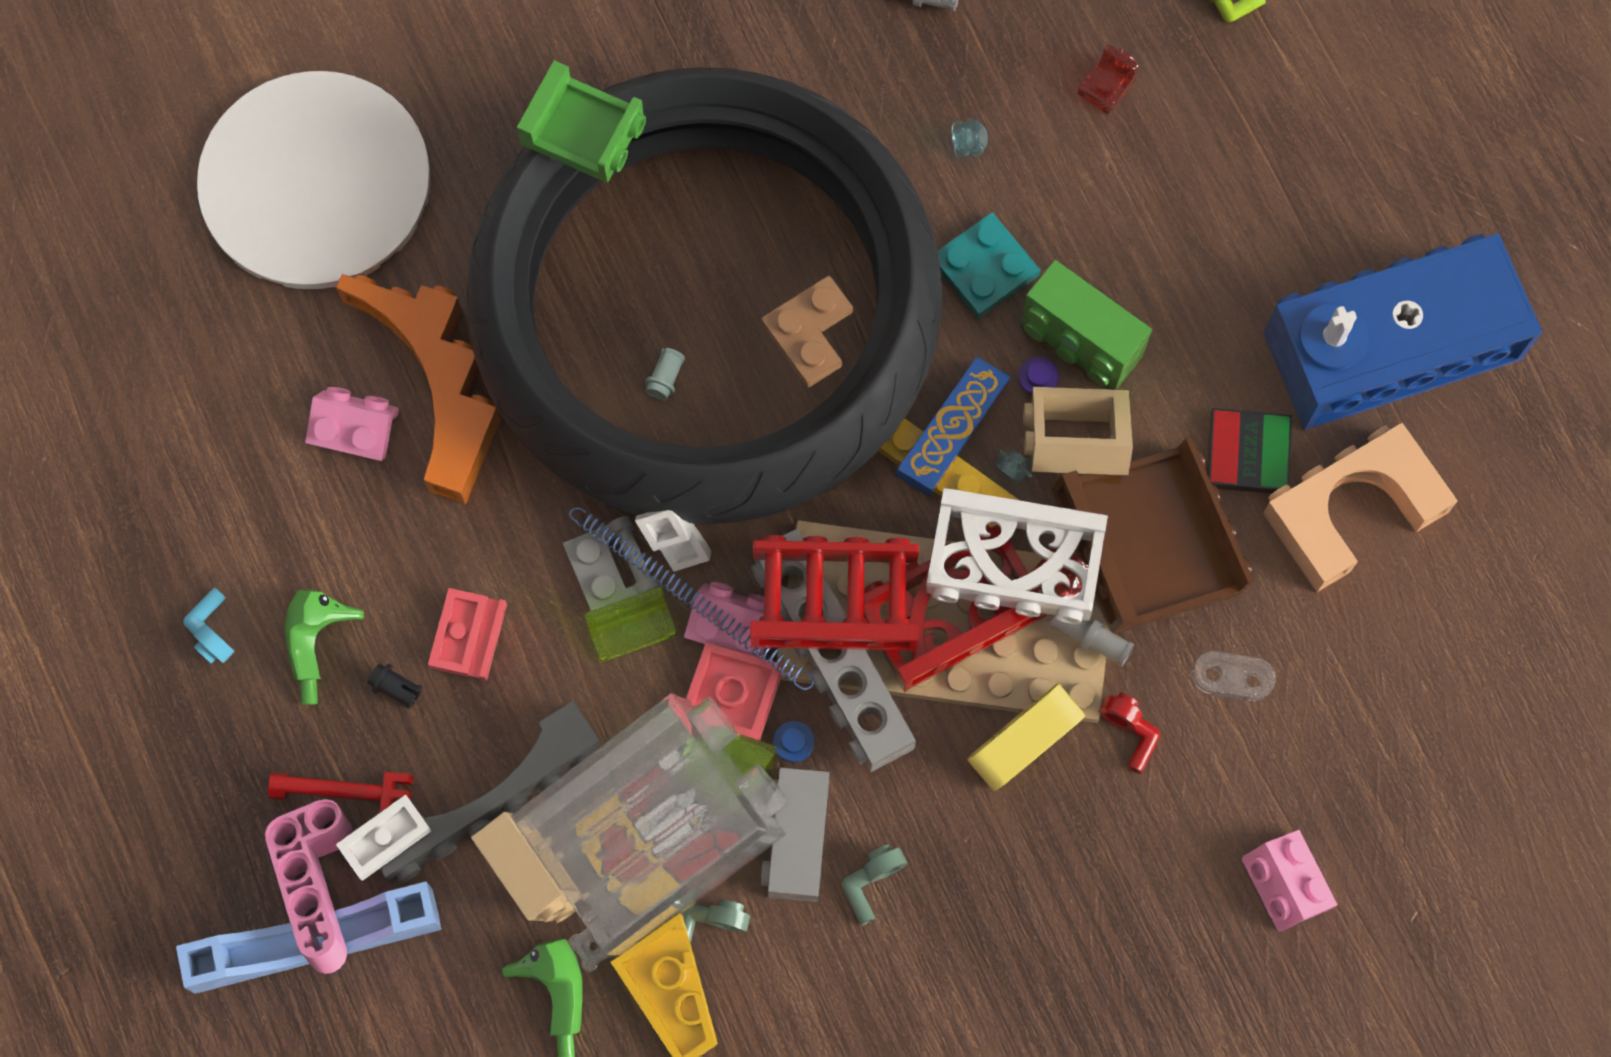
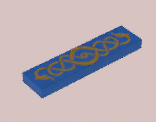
M976 357L898 467L895 476L930 496L1005 389L1010 376Z

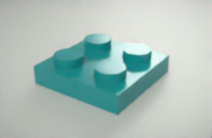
M993 212L938 250L941 275L977 319L984 316L1040 275L1039 267Z

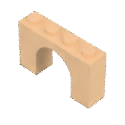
M1403 423L1391 430L1387 425L1379 428L1367 438L1369 443L1359 449L1355 445L1349 446L1335 456L1336 462L1325 469L1322 465H1318L1301 477L1304 482L1292 489L1288 484L1284 485L1268 497L1270 502L1263 515L1316 592L1350 573L1358 562L1333 526L1329 517V495L1337 487L1350 482H1366L1378 486L1393 499L1415 532L1449 513L1458 500Z

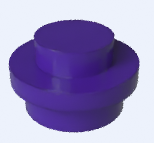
M1042 357L1031 358L1020 368L1018 376L1020 386L1030 395L1033 393V387L1055 388L1058 382L1057 368L1048 359Z

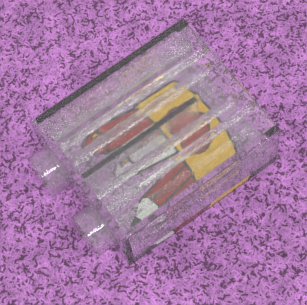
M672 693L510 816L606 955L623 954L676 915L682 914L786 835L773 816L788 804L784 795L759 764L754 765L744 774L741 772L724 748L739 737L738 732L723 710L709 696L694 706L688 699Z

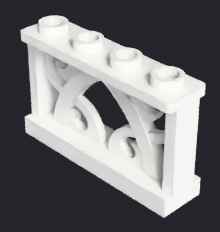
M944 488L926 583V592L934 594L933 598L942 602L956 603L958 599L975 601V606L988 610H997L999 606L1016 608V613L1028 617H1038L1040 613L1057 615V620L1069 624H1080L1082 620L1089 621L1093 608L1108 515ZM950 517L961 519L965 541L945 546ZM994 524L1001 528V534L998 537L989 540L980 539V536H990V533L985 529L986 525ZM1016 528L1026 530L1031 548L1036 554L1048 561L1033 572L1011 581L997 568L986 550L1005 544L1012 537ZM1043 533L1053 534L1055 541L1049 543L1048 546L1058 550L1054 553L1043 547L1039 542L1040 535ZM1081 539L1092 541L1088 571L1082 565L1070 559ZM969 551L971 557L962 558L956 565V569L958 567L968 568L970 571L969 577L963 580L949 577L944 569V563L947 558L956 552ZM1063 567L1073 571L1082 583L1080 593L1073 598L1060 597L1054 592V587L1061 583L1070 589L1069 579L1066 575L1059 572ZM982 576H984L991 585L979 583L982 579ZM1041 586L1042 594L1030 592Z

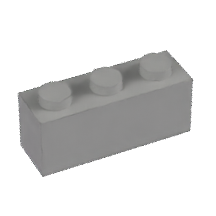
M780 768L779 780L771 779L769 804H776L775 820H767L765 845H772L771 861H763L761 886H768V898L818 902L830 772Z

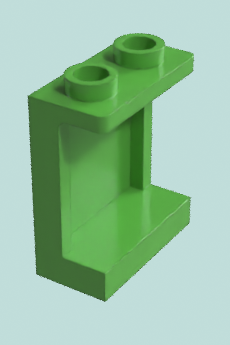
M554 60L519 122L517 130L521 145L608 183L613 172H620L628 156L626 148L632 137L637 139L642 133L646 123V116L643 114L641 99L633 97L631 102L628 103L570 77L569 66Z

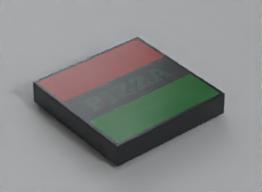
M1212 408L1207 473L1211 484H1214L1218 489L1273 493L1282 486L1289 485L1292 415Z

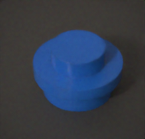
M790 721L784 723L774 734L773 745L775 752L781 759L787 762L797 763L805 760L814 748L812 731L801 722Z

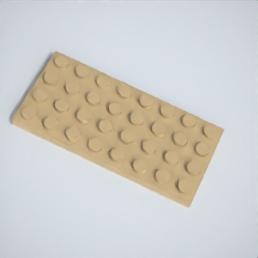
M798 520L796 527L802 538L821 536L827 538L828 542H844V539L849 537H864L869 540V543H885L889 538H906L912 544H919V565L931 559L935 540ZM946 541L945 545H946V544H949V543H955V542H953V541ZM1015 550L1028 573L1033 572L1048 561L1034 552ZM986 551L993 563L1002 571L1003 561L1001 557L993 551ZM1070 558L1071 560H1073V561L1079 563L1080 565H1082V562H1081L1080 559H1078V558ZM823 561V575L847 616L848 562ZM864 562V588L879 580L883 584L889 581V563ZM1063 567L1059 572L1066 575L1069 579L1070 589L1061 583L1054 587V592L1060 597L1073 598L1080 593L1082 583L1073 571ZM1010 573L1008 578L1011 581L1015 580L1012 574ZM790 574L787 589H796L803 581L797 575ZM920 584L908 590V592L912 594L914 598L916 596ZM1041 586L1038 587L1039 592H1042ZM934 594L931 595L924 621L933 619L943 620L956 626L962 633L970 630L968 613L972 601L958 599L956 603H948L933 598ZM1094 595L1090 620L1094 622L1097 619L1103 622V628L1109 630ZM889 601L885 602L880 609V617L884 623L886 619H889ZM978 608V614L983 619H990L995 615L993 610ZM805 611L800 614V619L805 617ZM1047 614L1045 618L905 692L898 683L896 675L882 650H866L890 695L1021 713L1048 689L1059 683L1085 714L1081 721L1097 724L1099 721L1100 712L1098 710L1102 700L1106 657L1092 649L1086 651L1080 648V642L1050 627L1054 617L1051 614ZM932 629L924 631V636L935 633L932 636L934 644L941 645L947 640L946 633L942 630ZM778 648L777 661L784 654L779 663L784 665L787 659L790 658L783 674L788 672L792 665L796 663L789 678L796 675L802 667L803 669L798 674L795 682L812 684L811 677L807 673L813 670V667L807 656L800 658L794 648ZM820 649L819 653L823 658L833 660L838 658L842 651L840 649ZM898 651L905 664L913 660L911 651ZM788 674L782 675L781 680L794 682V679L788 680ZM853 679L843 680L838 686L843 689L861 690V685Z

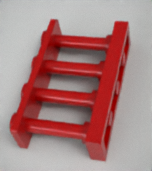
M767 535L763 536L761 540H754L753 559L765 560L764 616H761L759 621H751V647L917 651L919 624H910V621L905 619L906 563L918 562L919 544H912L906 538H889L885 543H869V540L864 537H849L844 539V542H828L827 538L821 536L804 537L803 541H786V538L783 536ZM782 560L806 561L805 617L801 618V622L784 621V617L780 616ZM823 561L848 562L847 618L843 619V623L826 622V618L822 617ZM864 562L889 563V619H886L885 623H868V620L864 618Z

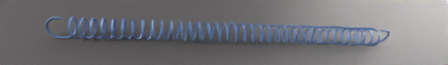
M578 507L570 510L569 516L578 526H583L585 531L589 530L590 535H595L596 539H601L602 544L607 543L608 548L613 547V552H619L620 557L625 556V561L631 560V565L637 564V569H642L643 574L648 573L649 578H654L656 583L660 582L661 587L666 586V590L672 591L673 596L678 595L679 600L684 599L686 605L690 604L691 609L696 608V612L702 613L703 618L708 617L709 622L714 621V625L716 627L720 626L721 631L727 630V635L733 634V640L739 639V644L745 643L746 649L751 648V653L757 652V657H763L764 662L769 661V666H775L776 671L782 670L781 674L783 676L788 674V680L794 679V684L797 687L807 690L814 685V678L810 673H807L812 678V684L809 687L803 688L795 683L798 674L803 669L802 667L796 675L789 678L796 663L792 665L788 672L783 674L790 658L787 659L780 669H777L778 663L784 657V654L779 657L776 663L771 665L772 658L776 655L778 649L774 651L768 660H765V656L771 648H767L765 653L759 656L761 648L752 651L753 647L751 645L746 647L750 634L741 643V637L747 631V627L744 628L741 635L734 638L735 632L739 629L741 623L729 634L728 630L735 622V618L731 620L728 627L722 629L723 623L728 619L729 614L724 617L720 624L716 625L717 619L723 613L722 609L715 619L710 620L711 614L716 610L717 605L712 608L708 615L704 616V612L711 604V601H708L704 609L699 612V605L704 601L705 596L700 599L695 607H692V603L699 595V592L693 596L690 602L686 603V599L693 591V587L689 589L685 597L680 598V594L686 588L687 583L682 586L677 594H674V590L681 582V579H678L670 590L668 585L675 578V574L670 577L667 584L662 585V581L668 575L669 570L664 573L659 581H656L657 575L663 569V566H660L656 574L652 577L650 576L651 571L657 565V561L652 564L649 571L644 572V568L651 561V557L646 560L644 566L638 568L639 562L645 557V553H643L636 563H632L633 558L640 550L639 548L635 550L630 559H626L634 544H631L626 553L621 555V550L628 542V540H625L620 549L615 551V545L621 540L622 535L616 539L612 546H609V541L615 536L616 531H613L608 540L603 542V537L609 532L610 527H607L599 538L597 533L603 528L604 522L599 525L595 533H591V529L597 524L598 518L592 522L590 528L585 529V525L591 520L593 515L590 514L584 524L580 525L571 516V512L575 509H580L584 513L586 511Z

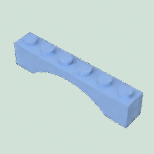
M427 882L387 891L373 898L335 911L347 954L442 930L434 892ZM291 923L252 931L217 935L176 946L184 988L194 994L310 964L297 947ZM322 936L316 937L320 941L322 947V942L325 939Z

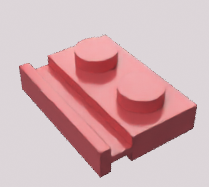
M448 588L428 662L429 668L487 681L507 608L506 600H495L488 598V596Z

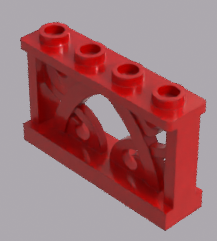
M986 525L985 529L990 533V536H980V539L989 540L998 537L1001 534V528L998 525L991 528L989 525ZM1009 540L1000 547L986 550L993 551L1001 557L1003 561L1001 572L1005 576L1009 577L1011 573L1016 580L1029 574ZM969 551L956 552L947 558L944 563V569L949 577L960 580L969 577L970 571L968 568L963 567L964 570L952 568L962 558L971 557ZM931 559L921 565L918 562L906 565L905 619L910 618V624H919L917 651H911L913 660L906 664L898 650H882L894 671L902 690L905 692L1045 618L1047 614L1040 613L1038 617H1028L1016 613V608L999 606V609L993 610L995 615L992 618L983 619L978 614L979 607L974 605L975 601H972L968 613L970 630L962 633L956 626L947 621L935 619L924 621L926 608L932 595L926 592ZM982 576V579L979 583L991 585L986 580V578ZM879 580L864 588V618L868 620V623H884L880 617V609L885 602L889 601V581L883 584ZM920 584L916 596L914 598L913 595L908 592V590ZM1038 588L1030 591L1042 594V592H1039ZM932 629L942 630L946 633L947 640L941 645L934 644L932 636L935 633L924 636V631Z

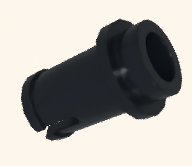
M379 663L374 668L367 682L369 686L373 687L372 692L377 694L380 691L401 703L407 709H411L414 705L413 700L417 701L423 686L417 685L393 671L391 664L384 666Z

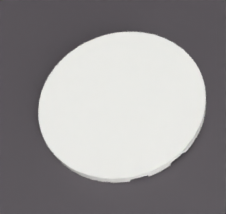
M308 71L282 76L268 81L242 96L222 115L212 129L200 157L197 175V191L201 212L209 231L222 250L235 264L255 277L296 289L336 287L342 274L355 278V275L367 276L381 268L380 265L388 260L394 253L400 252L418 228L417 224L422 216L425 205L427 206L431 184L430 163L426 146L419 128L407 110L392 95L369 81L352 75L329 71Z

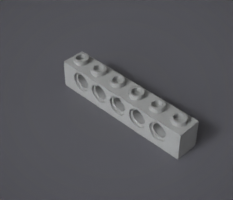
M798 529L783 536L786 538V541H803ZM754 560L755 565L751 566V570L760 587L764 588L765 560ZM782 560L781 579L786 575L793 574L800 577L803 582L796 589H787L781 584L780 616L784 617V621L801 622L799 616L806 610V561ZM823 575L822 617L826 618V622L843 623V619L847 618ZM794 648L800 658L807 656L813 670L809 671V673L814 678V685L820 694L824 691L827 692L833 703L832 706L828 707L830 714L839 729L846 727L853 739L848 745L859 765L866 763L870 772H873L914 750L916 740L866 650L840 649L842 653L838 658L828 660L820 655V649ZM853 679L861 685V690L855 695H846L840 691L838 686L843 680ZM872 714L879 718L881 726L875 731H866L860 727L858 720L864 715Z

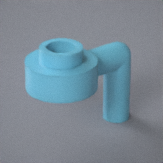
M215 587L186 615L183 621L184 626L199 641L194 648L211 664L217 658L224 663L235 652L203 622L226 599Z

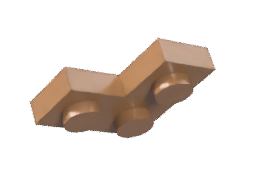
M828 275L761 318L762 326L807 388L842 367V360L822 332L853 312V306L831 276Z

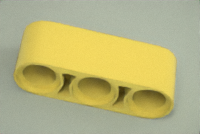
M1057 683L976 749L967 758V761L992 791H996L1076 726L1085 717V714L1062 686Z

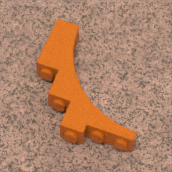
M342 274L336 287L342 302L370 314L391 329L413 352L427 376L432 391L435 415L433 450L424 477L428 491L466 505L501 419L493 401L473 394L471 398L469 397L479 373V368L472 345L461 340H453L450 343L463 312L458 297H456L453 291L442 286H434L432 289L421 285L416 298H414L410 292L398 287H392L389 290L377 286L374 280L366 276L355 275V278Z

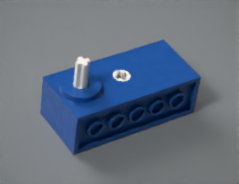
M1499 233L1485 237L1484 234H1477L1464 240L1460 246L1448 249L1447 246H1440L1427 252L1425 257L1413 261L1410 257L1402 258L1390 264L1388 269L1376 273L1373 269L1365 270L1353 276L1351 281L1345 283L1327 282L1317 287L1315 292L1301 296L1300 293L1287 295L1277 302L1278 304H1276L1263 332L1304 431L1523 360L1543 333Z

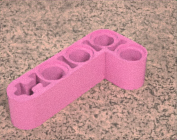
M328 799L315 801L277 817L271 821L265 832V840L297 947L310 965L319 973L324 974L333 973L341 968L347 957V949L319 858L339 850L336 844L353 833L352 825L337 803ZM334 821L330 827L323 829L327 823ZM295 837V839L291 843H289L288 845H284L287 840ZM306 872L301 879L294 881L300 873ZM317 907L313 914L305 917L310 909ZM322 936L325 939L322 942V947L320 941L316 937Z

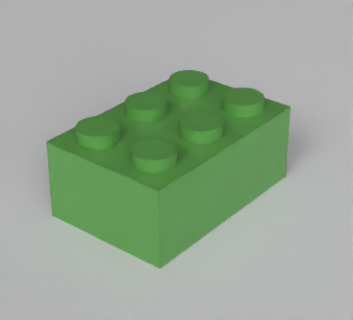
M1057 260L1051 264L1026 295L1020 323L1031 338L1039 342L1044 340L1055 348L1056 354L1063 361L1071 365L1076 363L1087 371V376L1096 385L1103 388L1107 386L1112 390H1117L1141 360L1152 332V328Z

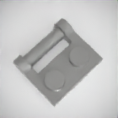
M622 516L603 526L597 533V537H601L605 529L610 527L609 532L603 537V542H606L612 532L616 531L615 536L611 540L622 535L619 541L620 546L625 540H628L622 549L624 554L628 547L634 544L632 550L626 556V559H630L639 547L632 533L635 527L630 516ZM589 532L563 543L593 618L648 597L660 590L659 583H656L654 578H649L648 573L643 574L642 569L638 570L637 564L631 565V560L627 562L636 583L625 588L607 543L602 544L601 539H596L595 535H590ZM640 550L638 554L633 558V564L636 563L639 557L642 555ZM644 559L639 562L638 568L644 566ZM645 566L644 572L649 571L647 566Z

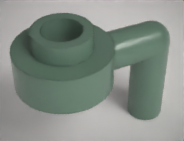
M888 844L872 851L867 855L869 862L862 869L842 880V889L861 926L876 919L861 888L871 882L892 875L908 864L900 848L892 850Z
M720 900L719 906L711 905L710 907L688 903L683 906L681 911L690 943L696 922L706 923L731 932L746 933L750 915L743 912L744 905L729 900Z

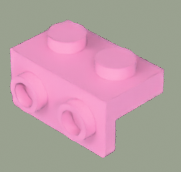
M328 387L327 390H323L313 397L305 443L379 461L386 458L392 420L398 416V407L388 405L389 400L382 397L366 396L365 399L350 396L351 392L349 390L339 387Z
M721 582L704 583L697 591L699 595L694 600L693 607L705 596L704 601L699 605L698 611L703 610L708 601H711V604L704 612V616L708 615L712 608L717 605L716 610L711 614L710 620L715 619L719 611L723 609V613L717 619L716 625L720 624L724 617L729 614L728 619L723 623L722 629L728 627L731 620L735 618V622L730 626L728 633H732L736 626L741 623V626L735 632L734 638L741 635L744 628L747 627L748 629L742 635L740 642L745 641L750 634L751 621H759V618L764 616V596L750 594L747 597L733 592L734 589L731 586ZM696 608L692 609L684 638L703 644L707 642L757 657V652L751 653V648L746 649L745 643L739 644V639L733 640V634L727 635V630L721 631L720 626L716 627L714 625V621L709 622L708 617L703 618L702 613L696 612ZM750 639L748 640L746 647H749L751 645ZM766 648L760 649L759 656L765 653Z
M1300 830L1266 842L1242 857L1248 874L1277 931L1287 930L1299 922L1337 906Z

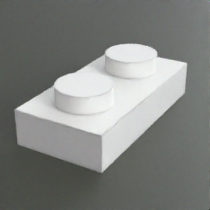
M404 795L338 842L336 846L357 876L363 881L432 830L409 798Z

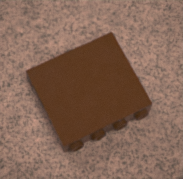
M1191 436L1185 438L1177 448L1131 461L1129 475L1086 474L1079 476L1077 470L1062 474L1051 488L1058 507L1108 515L1095 596L1108 628L1114 634L1240 595L1254 582L1250 562L1245 556H1242L1236 542L1234 525L1230 520L1226 519L1220 505V493L1217 487L1211 484L1205 470L1204 456L1200 449L1195 447ZM1081 539L1076 550L1083 567L1088 571L1092 541Z

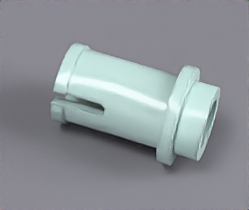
M662 348L652 376L647 377L645 381L647 386L645 392L650 397L666 401L669 395L672 396L674 394L675 388L673 384L681 365L684 363V355L671 348Z

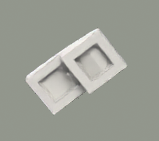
M673 511L647 512L636 516L635 522L653 551L659 549L662 551L673 572L710 561L711 549L694 524L682 520Z

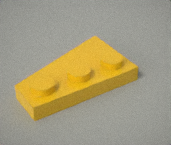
M678 914L611 961V964L671 1056L700 1057L718 1043L683 914Z

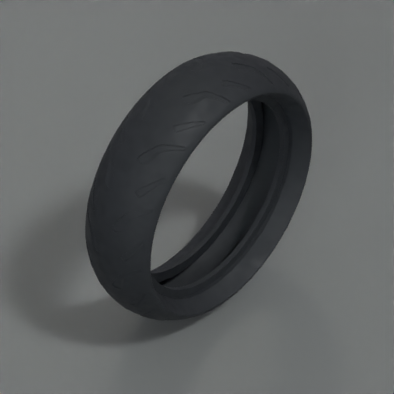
M695 67L645 74L601 90L628 103L631 102L633 97L642 100L646 123L640 136L637 139L632 137L626 148L628 156L622 169L660 154L680 150L702 148L729 149L758 155L787 166L808 178L826 192L854 225L869 256L877 291L878 305L875 321L869 339L857 363L841 385L812 412L775 433L752 441L727 446L689 447L656 442L614 426L585 406L562 383L550 366L539 344L535 330L534 314L537 280L550 242L570 211L585 195L603 181L524 147L502 175L487 203L476 231L469 260L467 280L468 327L473 353L482 380L497 410L523 445L537 460L541 461L560 479L598 501L632 514L640 515L647 512L670 510L682 520L692 524L736 523L766 517L793 508L825 493L856 472L895 433L913 406L927 377L936 350L942 316L941 270L932 226L920 197L896 159L865 125L823 96L792 82L763 73L733 68Z

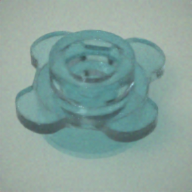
M976 118L969 119L967 123H963L961 120L954 121L951 130L953 133L952 140L955 146V155L960 159L966 158L967 154H972L974 157L981 156L988 142V134L985 127Z
M1012 448L1008 454L1002 449L998 451L1001 457L995 465L1018 484L1021 483L1026 475L1030 478L1033 476L1026 470L1031 463Z

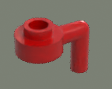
M1121 692L1116 693L1115 696L1106 695L1098 710L1100 716L1114 726L1133 731L1141 737L1127 764L1128 769L1141 774L1160 738V731L1142 718V712L1137 708L1139 704L1134 698Z

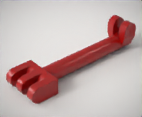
M271 772L268 797L274 800H285L287 792L381 802L379 813L392 805L394 800H399L404 795L411 800V791L395 789L396 784L412 785L413 775L384 772L383 785L294 777L289 776L288 773Z

